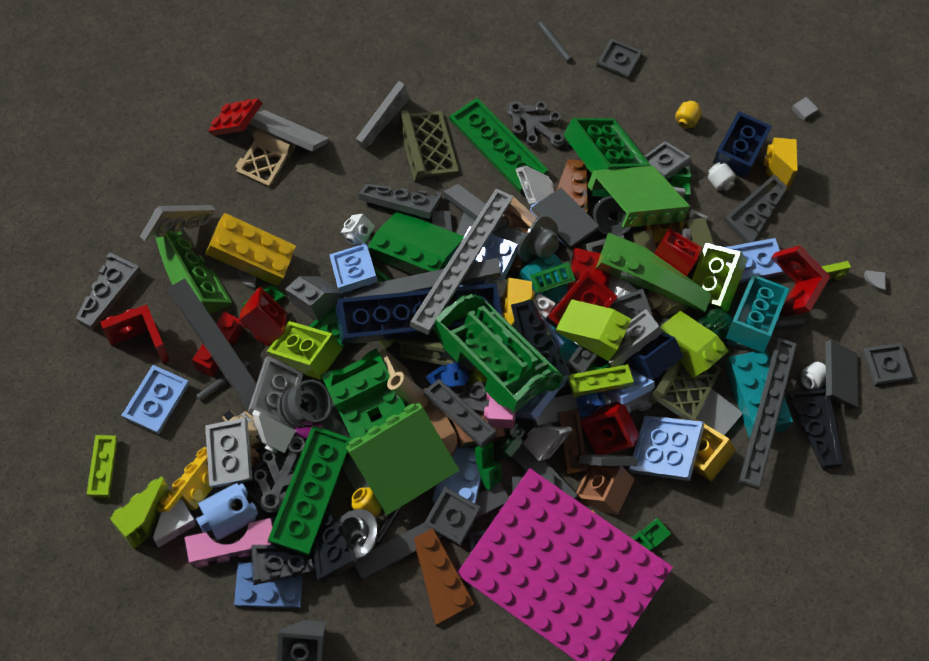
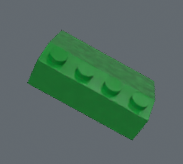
M572 118L563 134L591 173H593V170L651 166L615 118Z
M397 211L377 230L368 248L372 258L417 275L445 269L465 236Z

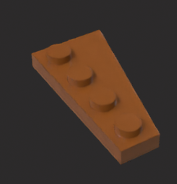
M568 159L557 190L562 188L587 213L586 165L581 160Z
M433 528L415 537L413 540L436 626L471 607L474 603Z

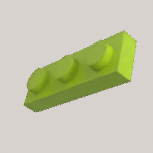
M628 364L568 376L573 397L630 387L634 384Z
M95 435L87 487L88 497L110 498L118 442L117 436Z

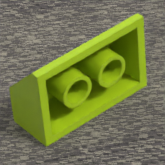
M708 243L705 244L692 281L711 293L707 307L711 309L720 308L728 313L748 261L742 252Z

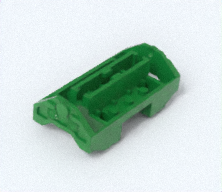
M475 294L462 296L435 319L433 331L437 334L444 350L456 362L468 358L487 378L484 390L497 404L510 408L515 412L538 394L546 390L554 391L560 388L564 376L483 297ZM467 315L463 326L452 331L447 329L453 321Z
M377 348L367 352L361 360L343 369L330 370L322 374L329 394L352 440L356 437L361 438L368 434L369 429L374 426L383 425L390 416L395 414L398 416L406 408L403 400L387 386L390 375ZM381 412L382 416L379 417L380 419L371 420V416Z

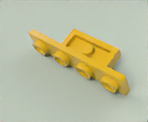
M206 447L197 452V457L184 469L185 473L173 483L171 491L161 498V504L156 509L159 513L170 511L179 499H182L191 510H196L199 506L198 503L203 501L212 487L209 486Z

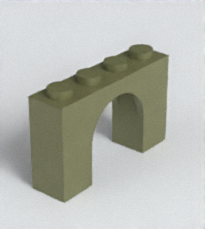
M705 217L689 220L683 226L684 229H690L691 241L702 247L697 261L688 274L695 272L705 244L714 245ZM651 229L632 233L629 241L647 248L652 253L657 249Z

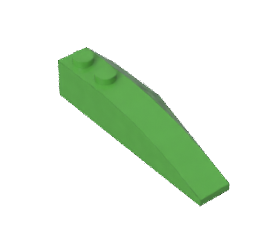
M181 230L177 233L172 231L165 232V235L159 238L155 235L163 264L172 285L185 278L210 315L232 304L216 273L212 269H207L203 264L205 262L201 255L197 256L192 250L194 246L190 241L181 237L183 234Z
M608 233L595 269L704 313L706 312L711 293L647 248Z

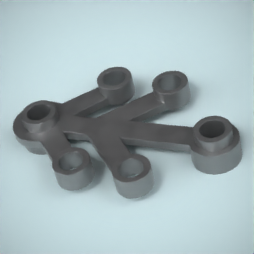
M513 101L507 105V114L513 118L512 133L515 136L523 134L524 127L520 124V118L526 122V143L528 146L533 147L537 144L538 137L535 135L534 128L550 139L552 148L560 149L564 146L565 138L561 133H554L541 124L559 123L561 118L559 112L553 111L550 115L530 116L527 114L531 112L545 113L547 105L543 101L537 102L536 105L524 106L520 102Z
M292 437L288 445L290 452L281 471L277 467L275 454L272 451H267L263 454V462L268 465L275 482L272 491L266 481V472L260 469L254 473V480L260 485L263 493L260 504L267 513L277 512L281 507L286 492L280 494L284 486L290 484L293 474L289 475L305 445L301 437ZM300 445L301 448L299 450L293 449V446ZM270 455L273 457V459L271 461H267L265 459L266 456ZM263 474L264 478L257 479V475ZM273 500L275 501V504L273 506H269L267 504L268 501Z

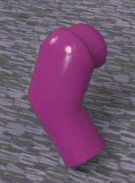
M320 422L314 424V426L324 429ZM312 426L296 428L293 437L298 436L306 441Z

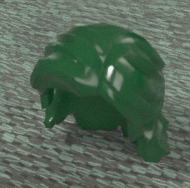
M713 308L702 314V317L696 321L715 333L722 341L726 338L733 319L726 311L720 308Z

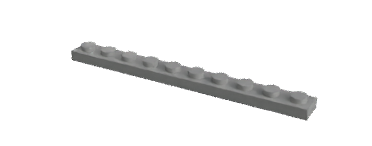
M495 189L412 318L410 327L429 335L434 327L435 319L446 308L511 204L512 195Z

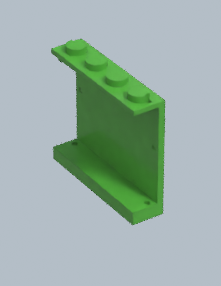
M654 166L593 170L588 183V187L591 190L606 189L627 213L622 224L623 228L683 222L690 208V205Z
M419 403L408 405L403 413L398 416L396 414L390 416L386 423L381 426L372 427L368 430V434L361 438H354L346 447L387 515L459 471L428 415Z

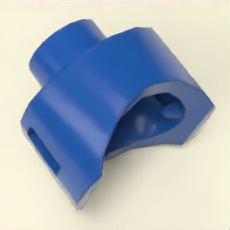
M460 363L447 364V371L441 373V381L449 387L466 385L469 381L468 370H461Z
M602 392L581 395L576 399V404L582 417L592 414L600 406H606Z

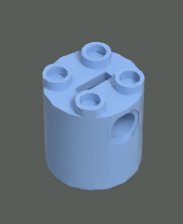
M235 483L198 503L203 515L196 518L203 533L212 530L217 541L249 525V523L256 521L255 517L258 516V511L253 502L248 503L246 499L248 492L243 483L240 485ZM239 502L243 505V508L240 511H234L231 509V505Z

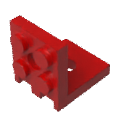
M800 245L775 252L771 259L796 283L783 304L780 313L787 317L811 311L830 275Z
M147 304L135 309H128L120 315L110 316L100 322L110 345L149 331L162 364L170 361Z

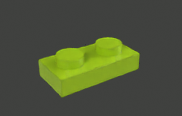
M849 261L822 266V268L830 275L829 279L835 278V280H840L846 277L851 266Z

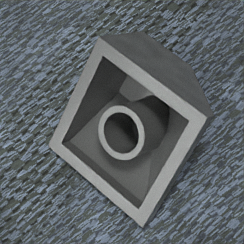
M303 620L278 631L277 661H323L326 622Z

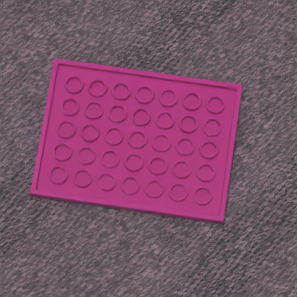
M529 468L457 574L576 661H611L673 566Z

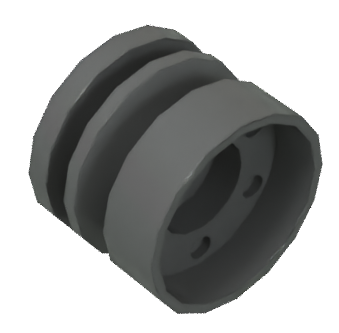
M612 196L602 198L593 208L592 218L599 225L598 230L606 235L611 233L619 236L631 228L622 227L627 213ZM609 211H611V212H615V211H616V212H617V213L615 214V216L617 217L615 220H614V219H610V220L608 219L609 216H610V215L608 214Z
M305 380L281 393L277 401L279 418L283 424L294 430L298 427H310L328 417L332 408L329 391L323 384L315 380Z

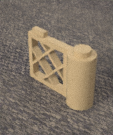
M256 128L253 134L254 142L245 157L239 159L235 168L238 174L270 187L287 157H290L296 145ZM256 148L264 151L265 155L254 158L253 153ZM274 156L280 158L278 163L270 165L268 158ZM266 159L268 166L258 169L256 162ZM254 163L256 170L251 172L243 170L246 165ZM270 170L271 175L268 181L260 178L259 173Z
M383 348L379 353L390 375L387 383L388 388L408 405L419 403L424 408L428 402L424 391L414 383L409 370Z

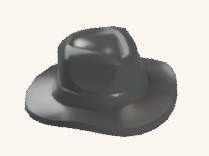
M546 215L535 219L521 239L518 247V255L523 261L531 263L537 257L547 259L559 248V238L556 222Z
M356 509L347 512L339 519L338 523L355 559L360 560L373 550L378 536V524L376 518L369 511Z

